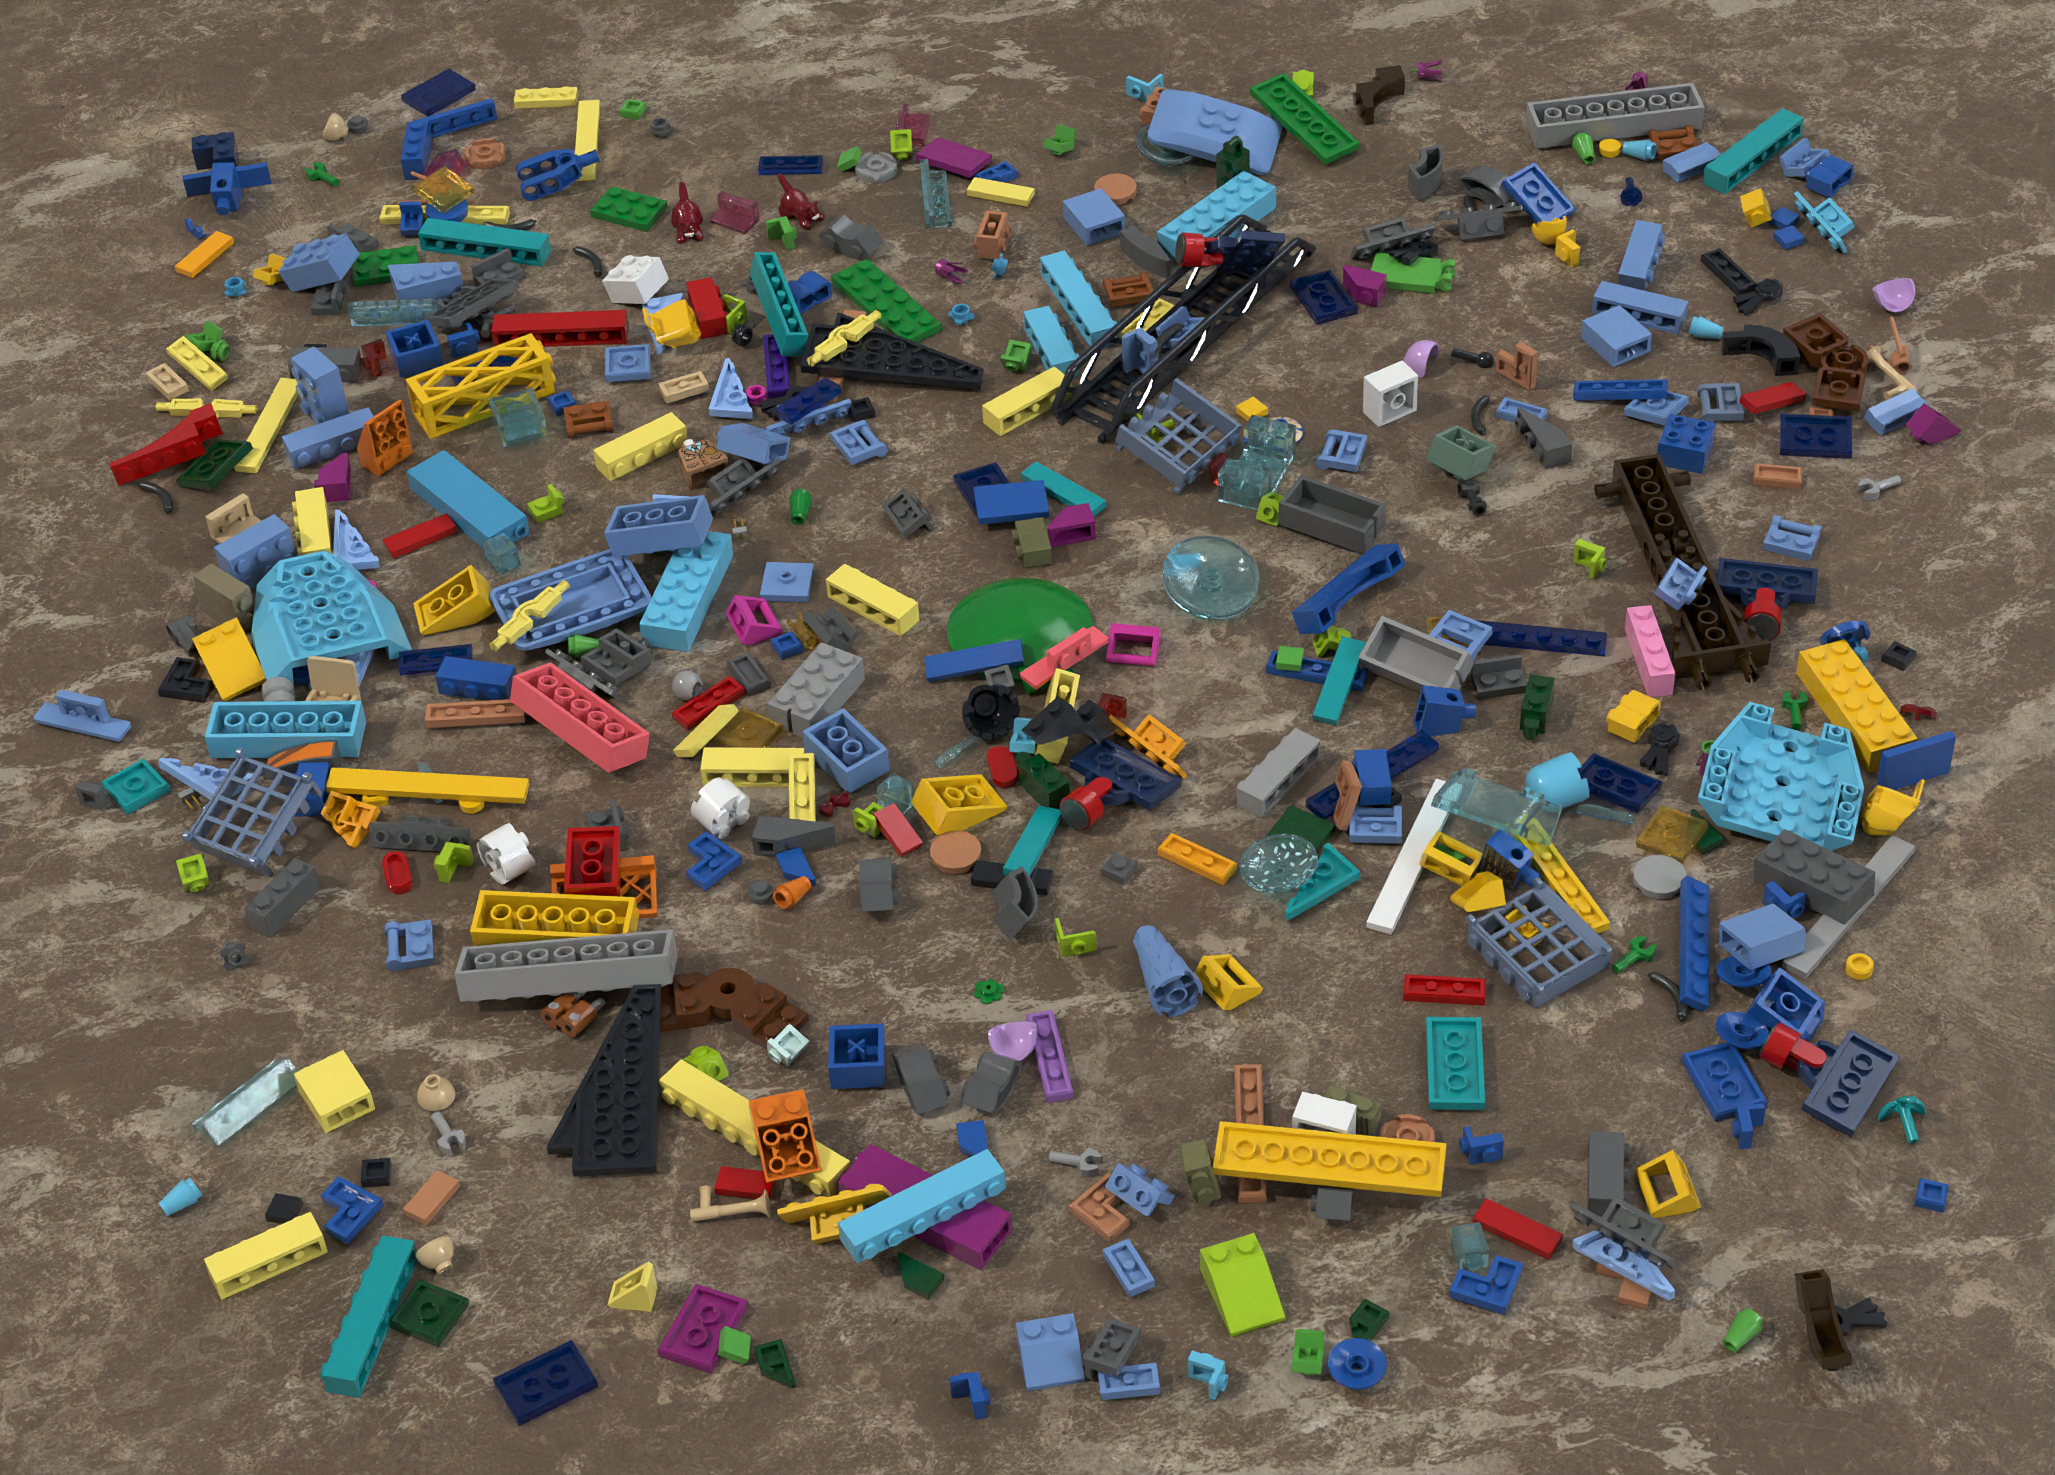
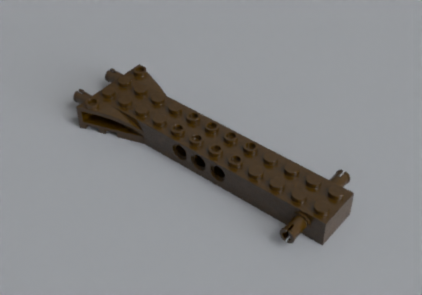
M1661 454L1614 460L1612 482L1594 485L1596 499L1617 496L1620 499L1657 587L1676 558L1696 572L1703 565L1707 567L1703 575L1706 580L1698 590H1694L1697 595L1689 605L1684 603L1677 611L1664 601L1674 625L1672 666L1675 671V679L1693 677L1696 688L1702 690V682L1706 690L1712 685V680L1708 674L1741 669L1746 682L1751 683L1749 675H1751L1753 682H1756L1761 676L1757 667L1768 665L1771 643L1767 639L1762 640L1756 634L1757 629L1753 625L1748 626L1743 621L1744 616L1722 593L1675 488L1691 485L1689 471L1669 474Z

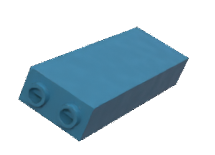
M445 450L406 471L412 491L440 514L447 513L461 531L491 555L530 533L527 516Z

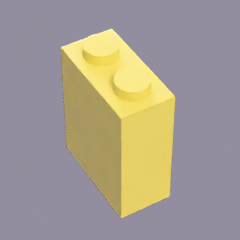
M344 1050L294 1073L299 1093L325 1133L375 1110L370 1090Z

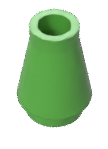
M1579 133L1574 136L1573 149L1580 156L1584 164H1592L1596 159L1592 137L1587 133Z
M574 634V637H568V656H574V658H579L599 647V639Z
M1745 1308L1742 1312H1737L1726 1337L1722 1341L1723 1345L1731 1352L1736 1353L1743 1345L1762 1331V1318L1748 1308Z

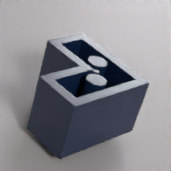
M221 132L215 135L192 137V153L197 170L210 169L213 163L234 162L235 167H239V152L234 132Z

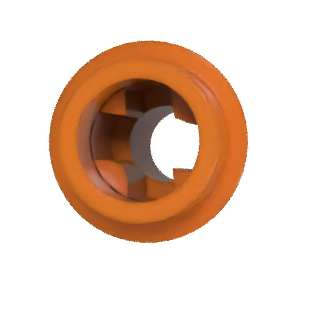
M802 876L777 886L776 891L773 893L774 901L782 909L793 908L812 888L811 882L807 877Z

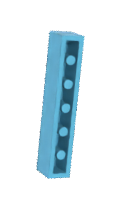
M1065 250L1040 257L1042 277L1089 346L1093 345L1117 322L1112 320L1108 309L1104 308L1101 304L1100 297L1094 294L1091 284L1085 281L1082 271L1076 268L1073 258H1070ZM1107 343L1104 347H1107V346H1110V345H1113V344H1116V343Z
M986 1149L838 1222L840 1240L856 1263L865 1259H871L877 1253L889 1247L897 1246L903 1240L915 1234L923 1233L927 1228L941 1221H947L953 1215L965 1209H971L977 1203L989 1197L997 1196L1006 1189L1005 1171L990 1151Z

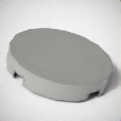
M870 152L860 157L858 164L855 165V172L862 181L868 183L885 182L896 175L897 162L891 154L879 152V154L873 155V152Z
M1650 855L1636 863L1633 870V883L1647 897L1669 899L1673 897V894L1680 893L1681 880L1686 876V870L1679 861L1672 857Z

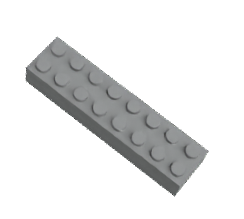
M1694 83L1529 102L1527 103L1526 125L1535 148H1548L1572 144L1574 136L1579 133H1587L1594 142L1604 139L1649 136L1650 130L1660 132L1684 129L1685 126H1693V130L1703 128L1705 107Z
M673 929L470 946L462 948L455 971V979L460 1002L469 1001L472 1003L488 999L505 1000L511 997L531 998L535 995L548 994L550 996H557L561 993L571 992L582 994L595 990L632 989L634 985L661 984V987L673 982L678 955Z

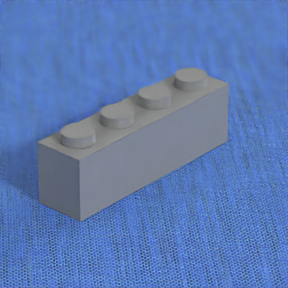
M1297 728L1289 735H1285L1280 744L1267 754L1266 759L1260 765H1256L1245 780L1239 782L1236 788L1237 806L1263 818L1320 759L1321 740Z

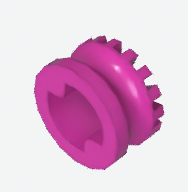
M752 385L747 388L746 396L748 404L751 406H759V402L767 400L764 386Z

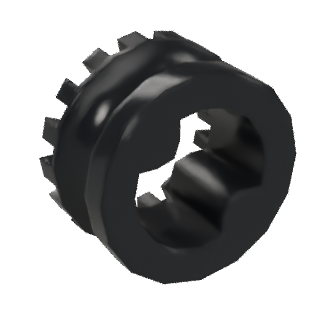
M739 324L733 330L734 333H732L731 339L734 343L745 347L750 343L753 331L751 328Z

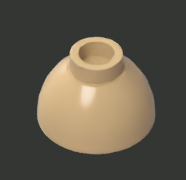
M332 113L327 121L323 132L324 140L336 141L340 138L345 139L349 132V127H346L343 118L337 113Z
M432 1074L427 1076L419 1086L417 1100L419 1105L425 1110L440 1111L452 1104L456 1095L455 1089L446 1078Z
M441 1236L428 1242L417 1251L415 1258L424 1267L436 1270L437 1274L449 1270L453 1266L451 1259L454 1254V1245L451 1237Z

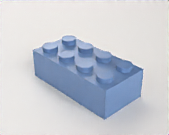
M705 495L616 506L604 535L613 557H628L640 553L651 554L663 550L674 551L687 547L696 548L703 545L713 517Z

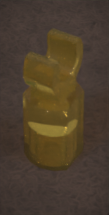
M797 611L798 620L793 623L788 619L787 624L794 630L805 649L812 650L820 643V640L813 629L802 618L804 614Z

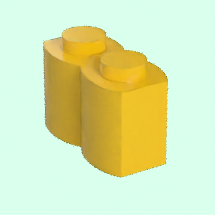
M1632 690L1628 695L1625 694L1621 698L1619 705L1615 709L1609 711L1606 718L1608 723L1607 731L1633 743L1637 742L1646 729L1658 718L1661 701Z

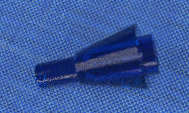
M1632 177L1625 179V187L1620 196L1621 202L1626 206H1636L1642 200V193L1634 184Z

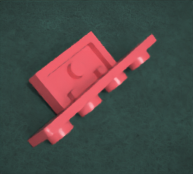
M1094 626L1089 629L1083 627L1049 649L1047 656L1022 671L1020 678L1034 689H1038L1052 679L1056 668L1067 670L1109 642L1108 637Z

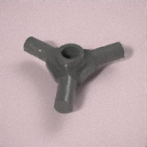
M512 304L497 311H493L491 308L483 309L478 316L465 320L477 322L482 327L481 335L489 337L494 315L512 314L515 312Z

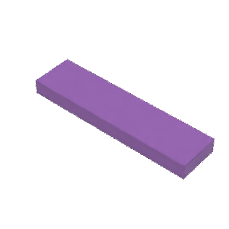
M1053 1010L1026 1014V1020L1037 1025V1040L1034 1053L1046 1102L1073 1099V1089Z

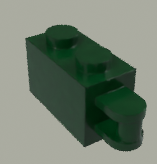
M1234 136L1231 140L1226 141L1223 144V149L1216 154L1217 189L1243 170L1250 174V150L1243 147L1242 139L1239 136Z
M1533 674L1529 676L1520 716V730L1523 731V737L1527 740L1536 739L1539 733L1545 734L1553 702L1555 678Z
M1019 752L1016 755V768L1019 774L1020 786L1041 806L1059 810L1061 800L1070 794L1069 781L1040 753L1032 757L1027 752Z

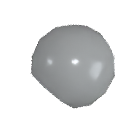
M684 670L679 672L672 681L674 695L680 700L690 701L702 691V680L694 671Z

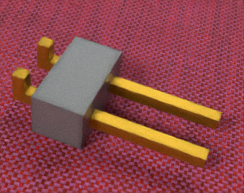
M741 518L742 527L737 528L736 520L734 519L735 528H732L733 538L748 537L747 528L743 524V518Z
M185 786L183 791L178 789L177 795L182 803L186 802L194 810L188 800L193 798L197 805L201 806L195 798V792L191 787Z

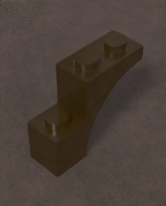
M1401 66L1376 68L1375 77L1372 78V82L1356 84L1353 102L1354 105L1358 106V115L1363 118L1365 125L1374 124V111L1378 105L1389 98L1405 94V76Z
M1824 1269L1795 1273L1798 1305L1805 1315L1811 1353L1823 1370L1840 1371L1844 1369V1366L1853 1365L1852 1356L1844 1340L1837 1317L1830 1277Z

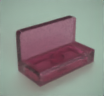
M723 191L717 195L719 210L710 218L711 223L746 234L760 221L757 203Z

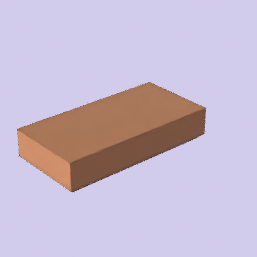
M1755 463L1753 485L1801 489L1803 468Z
M436 1170L403 1208L404 1215L427 1226L461 1187L459 1180Z

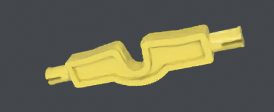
M874 310L868 316L862 314L851 323L835 328L827 340L815 347V354L807 358L808 364L814 366L821 360L827 362L835 355L846 350L847 341L845 339L853 342L860 340L867 332L874 328V322L881 318V313Z
M201 398L172 399L171 403L157 402L156 410L157 412L168 411L171 416H188L191 410L204 406V401ZM214 399L211 403L217 418H240L243 414L256 415L258 411L257 405H244L243 401Z
M562 580L556 587L552 588L549 586L533 600L521 604L514 611L513 618L497 631L498 637L490 643L491 649L498 651L505 643L511 645L519 637L533 628V620L528 616L545 618L562 601L561 594L570 588L569 583Z

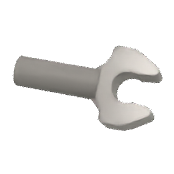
M1895 475L1878 482L1864 478L1858 483L1857 492L1865 491L1864 500H1877L1881 490L1901 484V478L1899 475Z
M441 1112L433 1113L431 1118L442 1135L437 1140L440 1151L443 1154L452 1156L450 1144L453 1142L458 1143L460 1148L465 1150L466 1138L463 1130L452 1131Z
M1087 1148L1080 1156L1050 1151L1049 1162L1077 1166L1081 1171L1082 1177H1093L1099 1175V1167L1088 1163L1102 1164V1155L1091 1148Z

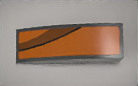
M337 740L305 743L274 754L267 758L266 764L291 774L297 773L299 763L329 762L330 769L331 767L338 768L340 750Z

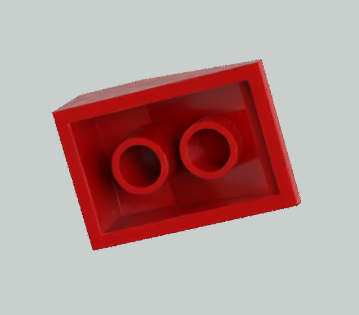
M620 826L568 828L564 893L620 897Z

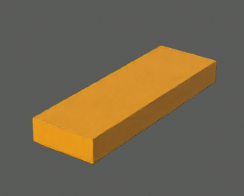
M216 231L175 265L176 272L194 278L234 244L233 237Z
M1173 833L1157 849L1159 856L1221 885H1224L1237 870L1236 862Z

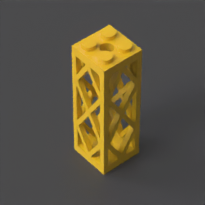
M530 333L407 378L406 384L413 415L428 437L432 439L555 393L554 383H556V377L551 370L553 365L552 357L549 353H545L541 341H537ZM499 355L519 358L510 367H487ZM483 360L477 367H464L474 362ZM444 375L465 377L456 387H433ZM425 380H428V381L421 387V385H420L419 383H420V382H423V381H425ZM506 385H528L517 397L497 394ZM540 385L542 389L533 392ZM451 405H474L463 417L442 415ZM485 405H498L479 412Z

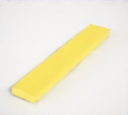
M600 100L579 101L575 154L578 156L594 149L597 151ZM596 163L583 167V170H581L582 177L576 181L595 180Z
M383 205L379 218L380 224H401L399 205ZM422 205L424 213V223L427 219L425 212L426 205ZM468 206V215L461 222L483 225L484 222L489 221L507 225L510 209L509 206Z
M280 378L247 441L251 442L253 449L234 467L235 471L257 474L298 397L296 379Z

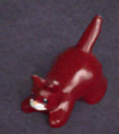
M778 174L779 182L785 191L778 207L780 216H787L788 220L796 217L800 226L805 230L811 229L812 222L823 221L825 216L819 212L818 202L815 201L812 204L804 192L793 188L783 174Z
M681 181L679 183L680 200L673 207L671 223L674 228H677V243L682 244L687 239L702 241L703 234L699 226L703 222L702 213L699 206L689 200L685 183Z

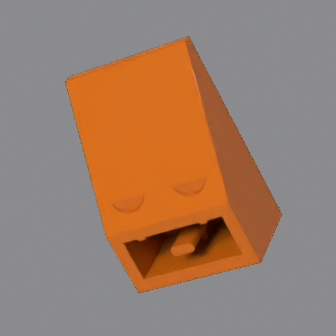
M400 399L365 422L357 446L361 466L378 477L413 454L403 402Z
M804 1089L749 1100L751 1120L766 1183L822 1171Z

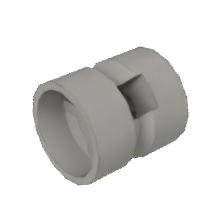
M273 677L266 680L262 686L264 702L296 701L294 685L290 679Z

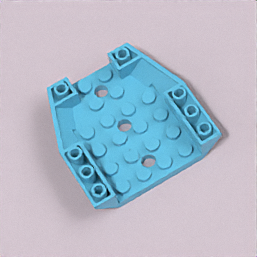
M327 551L280 560L257 584L251 640L266 680L273 677H285L293 683L292 668L307 665V660L310 656L339 658L382 647L385 648L389 660L413 655V650L394 605L352 564ZM311 573L312 575L305 576L304 574ZM320 604H324V605H325L324 607H316L317 605H320ZM331 636H337V637H338V638H336V639H329V637H331Z
M1749 702L1711 745L1697 799L1717 826L1768 841H1773L1786 829L1830 851L1852 844L1864 785L1850 730L1824 722L1820 737L1772 724L1774 708ZM1785 748L1791 749L1794 752L1786 751ZM1777 782L1783 783L1786 786H1780ZM1769 817L1776 818L1778 821H1772Z

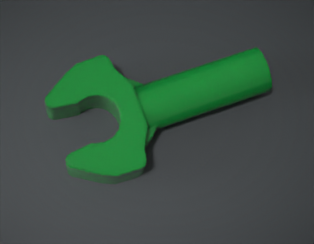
M314 162V170L305 168L308 180L322 179L333 186L339 185L340 180L326 173L325 164Z
M1787 690L1782 696L1781 705L1782 708L1790 710L1792 729L1800 730L1802 728L1801 710L1807 708L1808 696L1803 691H1800L1799 699L1793 700L1790 698V691Z
M1646 937L1633 938L1630 940L1629 946L1631 951L1612 964L1613 971L1618 974L1638 959L1647 963L1651 962L1655 956L1656 944L1649 946L1647 949H1642L1645 946Z

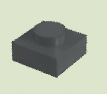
M1008 664L984 671L988 685L1001 684L1011 690H1016Z
M80 780L75 787L81 805L103 811L108 804L102 786Z
M1115 852L1101 868L1102 876L1125 885L1137 870V861Z

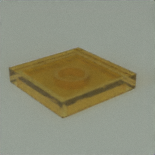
M445 166L413 186L414 193L442 213L475 193L474 187Z
M742 706L738 713L713 737V743L724 748H767L783 731L782 724Z
M1661 805L1636 840V846L1657 855L1672 857L1683 864L1707 830L1708 822Z

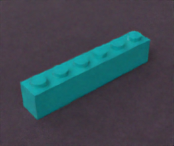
M1784 108L1773 114L1755 130L1746 134L1743 139L1733 144L1731 148L1706 165L1704 168V185L1723 194L1729 192L1802 136L1804 118Z
M427 218L418 232L422 251L485 259L508 248L515 263L543 267L551 253L549 234L433 218Z
M754 252L749 274L781 356H803L809 335L775 252Z
M382 1235L378 1246H374L369 1267L364 1269L359 1290L354 1292L352 1296L350 1311L342 1319L341 1332L338 1339L335 1338L333 1340L331 1355L328 1362H325L321 1368L320 1376L328 1393L361 1397L389 1330L388 1322L397 1311L418 1261L415 1258L417 1249L414 1240Z

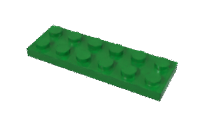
M1285 73L1250 88V95L1323 164L1326 165L1359 149L1360 142Z
M869 259L860 261L831 275L832 283L865 311L867 315L874 312V310L881 313V318L875 322L884 330L914 342H919L942 331L941 323Z

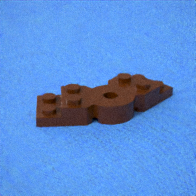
M1821 313L1785 327L1783 334L1795 343L1800 359L1809 367L1819 368L1812 405L1859 412L1868 366L1867 353L1857 345L1852 344L1851 347H1847L1849 337Z
M737 968L720 969L711 973L708 977L700 972L674 975L673 983L662 987L661 1032L706 1026L713 1019L712 1016L721 1019H732L733 1031L767 1050V1041L770 1038L774 1040L789 1024L799 1031L809 1021L808 1013L787 1002L786 994L767 983L754 984L753 978L747 972Z

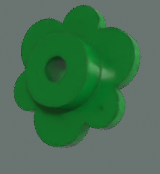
M989 979L986 982L979 981L975 985L974 997L980 999L983 1004H991L993 1000L999 1001L1001 999L1004 986L996 983L993 979Z

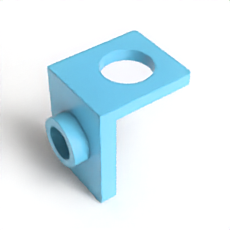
M1159 74L1150 83L1127 76L1126 94L1147 102L1148 95L1153 93L1156 83H1158L1159 88H1164L1163 74Z

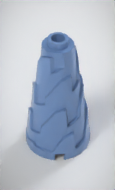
M1149 925L1138 928L1133 943L1139 956L1145 986L1153 1009L1160 1015H1162L1161 1012H1167L1169 1017L1182 1015L1190 1011L1197 1005L1198 1000L1196 997L1199 993L1202 997L1203 987L1196 973L1192 972L1182 957L1166 941L1160 930L1157 931L1154 926Z

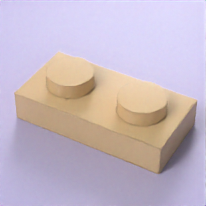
M165 363L145 372L147 380L169 401L189 391L187 383Z
M701 371L658 383L659 391L666 403L709 391L708 382Z

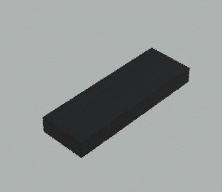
M1720 248L1701 255L1700 261L1735 295L1755 291L1757 283Z
M976 860L971 876V885L996 888L1005 877L1003 875L1005 864ZM1034 868L1030 878L1037 894L1048 895L1053 878V870Z

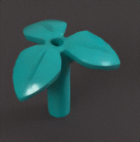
M1913 1095L1896 1098L1894 1102L1887 1103L1881 1109L1878 1120L1882 1121L1893 1112H1898L1908 1143L1918 1142L1919 1137L1911 1112L1925 1115L1924 1103Z

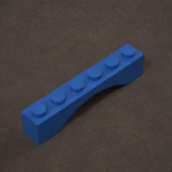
M1398 543L1373 546L1292 611L1299 634L1323 633L1336 622L1338 611L1349 599L1367 587L1393 576L1403 568L1405 562Z

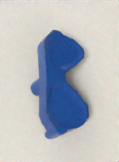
M190 218L185 219L187 230L194 237L200 239L206 236V233H203L200 226L194 227Z

